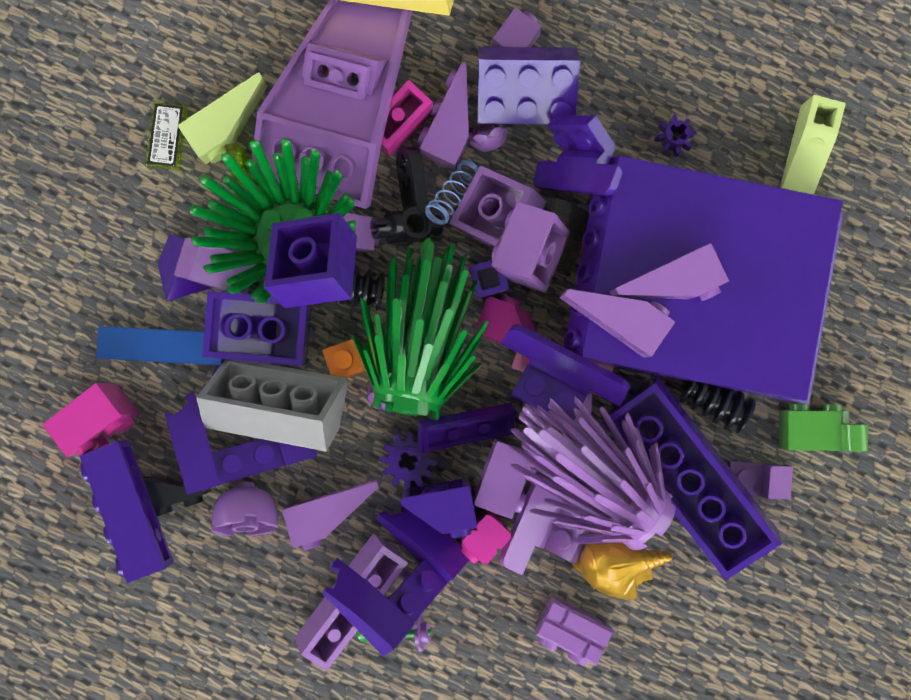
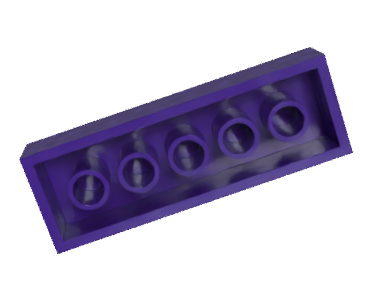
M658 376L625 399L621 406L617 405L608 412L626 446L630 448L635 457L622 427L623 420L626 421L627 412L629 413L634 427L639 430L651 468L652 463L649 449L657 441L665 490L673 496L671 503L676 507L674 515L725 580L782 544L780 531ZM603 419L602 423L606 426V428H607V429L609 430V432L612 434V432H611L610 428L608 427L606 421Z

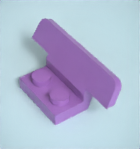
M532 483L527 492L524 506L521 512L518 513L511 529V539L504 546L500 555L501 564L520 575H523L535 546L544 548L571 563H577L584 544L572 543L579 534H589V531L557 527L552 523L555 519L532 514L530 510L536 508L580 519L585 518L546 504L544 499L550 498L574 506Z

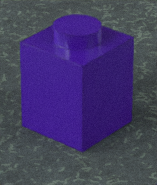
M492 260L468 267L472 282L479 279L475 289L477 299L510 289L508 279L491 266Z

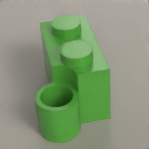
M789 404V410H779V449L869 451L868 425L849 424V411H842V404H821L822 411L810 410V404Z

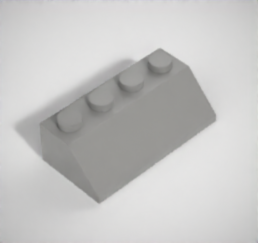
M225 359L197 396V402L204 428L327 452L340 427L348 378L260 362Z

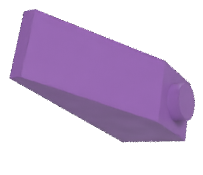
M710 243L609 292L611 296L623 298L691 299L699 296L701 301H704L721 293L719 286L729 282Z
M567 289L559 297L643 358L652 357L675 324V321L668 317L670 312L655 301H652L650 304L642 300Z
M379 479L282 509L292 547L302 546L303 550H309L322 545L321 539H325L381 485Z

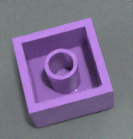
M479 166L449 224L466 236L494 249L495 245L502 240L506 230V217L511 210H514L517 201L543 209L547 202L533 188L483 166Z
M517 201L514 210H511L506 217V230L502 240L493 249V262L491 266L510 281L546 294L570 231L555 213Z
M495 438L475 490L473 504L512 519L514 512L520 513L524 506L527 494H524L523 488L526 480H530L525 478V475L514 470L510 465L518 464L534 474L537 469L527 463V459L509 448L515 445ZM518 447L519 449H521L522 451H524L525 453L534 458V456L531 453H529L523 448Z

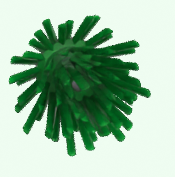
M428 237L421 244L412 286V249L407 246L404 275L401 285L398 286L397 298V261L394 257L391 259L389 278L387 277L386 332L382 326L380 315L376 313L374 319L377 335H375L370 309L367 307L366 300L360 297L364 316L362 321L368 344L364 343V350H362L358 338L352 335L351 338L374 391L373 408H380L381 403L386 404L385 411L413 417L419 415L427 416L428 412H430L429 419L439 420L441 406L482 366L483 363H476L468 372L462 375L475 360L476 356L471 355L482 340L480 339L486 332L485 328L489 322H482L458 358L465 346L463 341L467 331L463 330L458 339L457 336L479 279L473 281L470 291L465 294L464 298H461L468 277V270L464 269L467 254L461 257L457 274L453 275L449 288L455 245L452 243L449 248L444 250L443 257H435L432 263L435 245L431 242V238Z

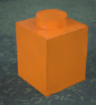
M352 339L322 350L331 375L348 378L365 372Z

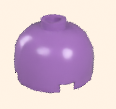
M253 482L236 483L235 488L229 489L220 495L213 506L212 532L215 534L234 537L235 531L249 532L247 536L272 533L278 528V512L273 497L265 490L255 488V483Z

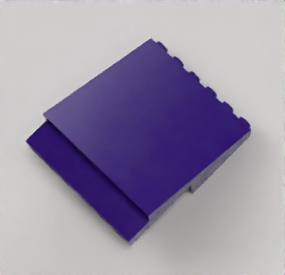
M624 156L611 157L608 164L618 165L623 173L618 187L612 195H593L590 201L589 218L582 241L583 250L580 265L576 272L577 282L575 290L611 296L609 291L710 243L729 282L719 286L721 293L704 301H701L699 296L691 299L629 298L647 301L650 304L652 301H655L664 306L670 312L668 317L675 321V324L652 357L643 358L571 306L568 330L564 337V348L593 363L655 377L702 382L786 402L809 404L841 229L843 201Z

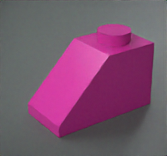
M503 295L501 300L488 296L473 332L476 333L482 322L488 321L489 323L485 328L486 332L482 337L501 344L506 333L514 324H520L534 332L536 331L530 314L519 308L521 302Z

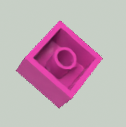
M95 383L43 423L42 426L64 455L70 457L83 455L109 445L110 443L107 439L116 432L121 435L135 425L133 419L140 413L117 383Z

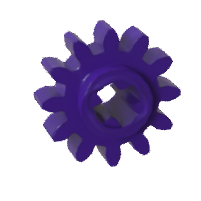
M412 431L408 432L404 441L400 435H394L396 445L393 446L392 444L385 443L384 448L390 454L379 459V461L389 464V467L382 474L389 475L393 473L395 475L392 479L393 486L400 479L404 480V488L406 490L410 488L412 480H415L416 484L422 487L423 479L421 476L423 474L426 477L432 478L434 474L427 467L428 465L437 464L438 461L435 458H429L428 454L433 451L421 453L418 441L413 440ZM403 452H407L409 456L416 455L417 460L414 461L416 467L410 469L408 465H401L400 460L404 458Z

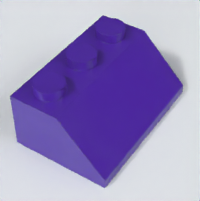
M469 477L409 488L408 490L405 489L400 498L401 505L440 533H450L451 538L470 535L471 529L477 528Z

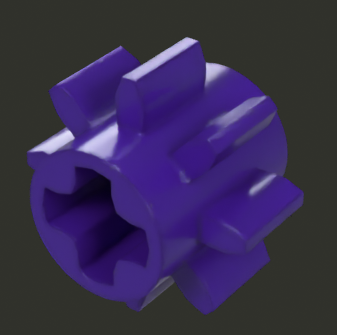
M673 115L669 125L664 121L659 124L658 128L663 133L657 135L654 141L661 142L663 146L662 154L667 150L673 151L674 157L677 158L681 153V147L686 151L693 147L692 143L688 140L693 138L697 131L690 129L688 125L690 123L689 118L681 121L678 120L676 115ZM675 131L680 134L676 141L671 138Z

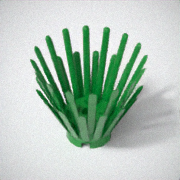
M288 139L281 140L283 155L279 152L273 154L281 188L258 140L250 141L249 145L260 168L254 159L246 160L245 165L259 188L230 153H224L221 156V160L246 189L232 176H224L223 183L237 195L235 196L209 176H202L200 183L239 211L215 199H210L208 206L214 211L192 204L190 206V213L239 232L205 227L204 234L207 237L192 236V244L200 247L247 250L213 254L210 256L213 263L204 265V270L209 274L257 264L226 280L230 285L226 288L229 293L236 294L266 276L272 223L325 215L342 180V174L338 169L334 173L329 170L326 171L314 203L320 162V153L316 149L311 150L310 159L306 156L301 158L300 195L292 143ZM344 193L326 215L340 213L344 217L354 208L353 197H349L348 193ZM355 220L347 222L352 230L356 232ZM265 281L250 295L252 299L256 300V303H266L272 296L264 288Z

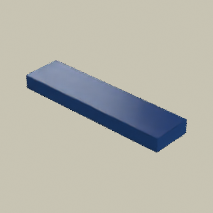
M98 326L96 358L203 365H221L225 360L202 357L204 332Z

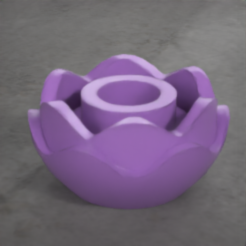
M506 124L475 126L473 132L469 133L470 144L481 152H488L502 146L507 137L508 130Z

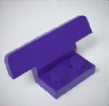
M555 116L547 125L554 134L555 142L564 151L558 156L557 162L538 161L533 180L534 186L548 191L612 195L618 187L623 172L618 165L608 164L616 145L597 116Z
M520 324L512 325L501 342L506 347L530 359L511 396L535 409L539 405L548 412L550 410L548 404L551 398L574 421L576 418L574 409L580 410L574 403V396L583 404L587 395L592 391L621 406L630 388L629 383L622 377Z

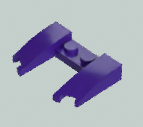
M194 392L184 397L188 404L174 416L169 412L165 413L187 495L317 457L315 449L264 439L254 440L211 453Z
M404 507L401 508L402 513L390 516L387 511H383L376 517L419 562L390 597L386 598L371 583L339 558H336L329 570L338 573L334 588L326 587L322 593L382 656L397 647L413 628L414 622L446 584L453 580L469 561L462 553V547L447 533H440Z

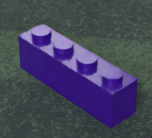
M129 440L117 441L80 455L82 462L80 464L81 474L84 480L90 483L94 494L92 495L93 506L96 512L101 514L103 518L105 539L108 544L113 545L117 556L115 560L117 571L122 577H125L126 583L128 584L159 572L174 564Z

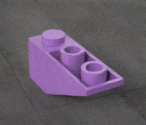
M464 62L461 63L458 71L452 69L445 84V87L449 89L444 99H437L431 113L435 118L430 128L426 126L423 128L417 144L421 145V156L453 171L456 170L469 143L467 66Z

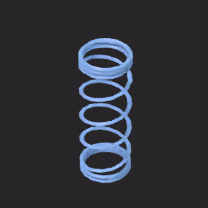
M468 160L461 161L457 166V171L452 172L450 175V180L446 181L443 184L442 190L435 194V200L430 201L425 207L426 216L433 223L444 225L448 222L449 215L454 213L453 208L448 203L437 200L438 194L443 192L445 198L450 203L459 205L461 202L459 196L452 191L444 190L445 185L450 182L452 188L458 194L464 196L463 193L456 190L452 182L462 185L467 191L466 186L452 180V176L457 173L460 180L469 186L470 184L465 182L461 176L470 182L473 180V177L467 172L462 171L461 165L470 166L477 172L478 166ZM445 192L455 195L459 203L452 202ZM438 202L446 204L452 212L448 213ZM434 207L440 210L445 216V220L436 218L429 208Z

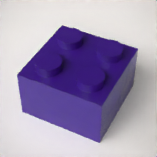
M340 213L272 223L264 288L284 308L352 299L357 235Z

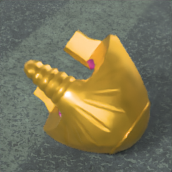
M589 543L585 545L580 553L577 563H572V565L582 573L593 589L615 598L634 600L638 598L637 586L644 581L653 579L651 569L670 562L673 556L665 550H632L624 543Z

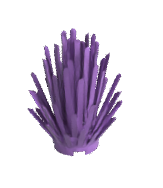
M574 396V403L581 412L578 409H574L575 416L579 419L578 423L590 437L551 398L548 404L550 410L547 412L538 405L537 412L558 428L563 435L531 408L524 407L522 413L519 414V419L528 427L524 428L522 433L518 429L512 428L511 432L523 441L522 447L531 453L534 458L516 446L509 448L527 459V463L541 473L537 472L534 474L518 464H511L510 466L525 475L524 477L529 479L530 483L574 506L550 498L544 499L546 504L585 518L580 519L536 508L530 510L532 514L555 519L552 523L557 527L603 533L579 534L575 537L576 539L572 544L624 543L632 550H640L648 547L644 542L657 533L661 537L673 520L676 507L671 503L673 496L665 490L658 444L656 441L649 449L652 463L651 468L639 430L634 427L628 412L625 417L626 421L623 420L622 427L635 457L630 448L626 446L604 407H600V412L623 453L576 396Z

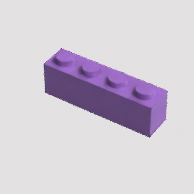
M373 533L349 564V567L384 595L408 562L398 549ZM325 597L294 639L300 655L327 671L357 632V629Z

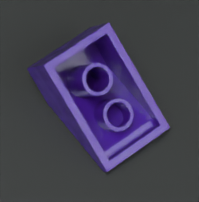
M207 292L202 357L296 366L307 364L312 304L284 308L274 297H270L266 303L261 304L256 303V300L252 299L249 294Z

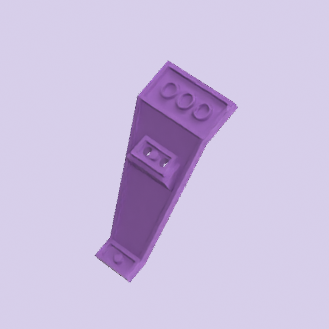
M340 0L328 1L257 111L254 140L260 142L278 183L280 181L273 154L279 152L283 155L281 140L288 139L292 143L298 189H300L301 158L306 156L310 159L311 150L316 149L320 153V162L315 194L318 195L326 171L329 170L334 173L338 169L342 174V180L332 199L338 201L344 193H348L349 197L354 199V206L364 209L371 206L382 139L411 21L412 10ZM324 65L329 69L328 76H325L323 73ZM354 73H356L359 78L357 85L352 81V75ZM252 151V158H251V159H254L255 162L257 163L258 167L260 168V166H259V164H258V162H257V160H256V158H255V156H254V153H253V151Z

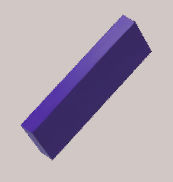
M511 402L441 416L439 420H420L418 447L421 453L511 435L513 434L511 428L514 429L516 409Z

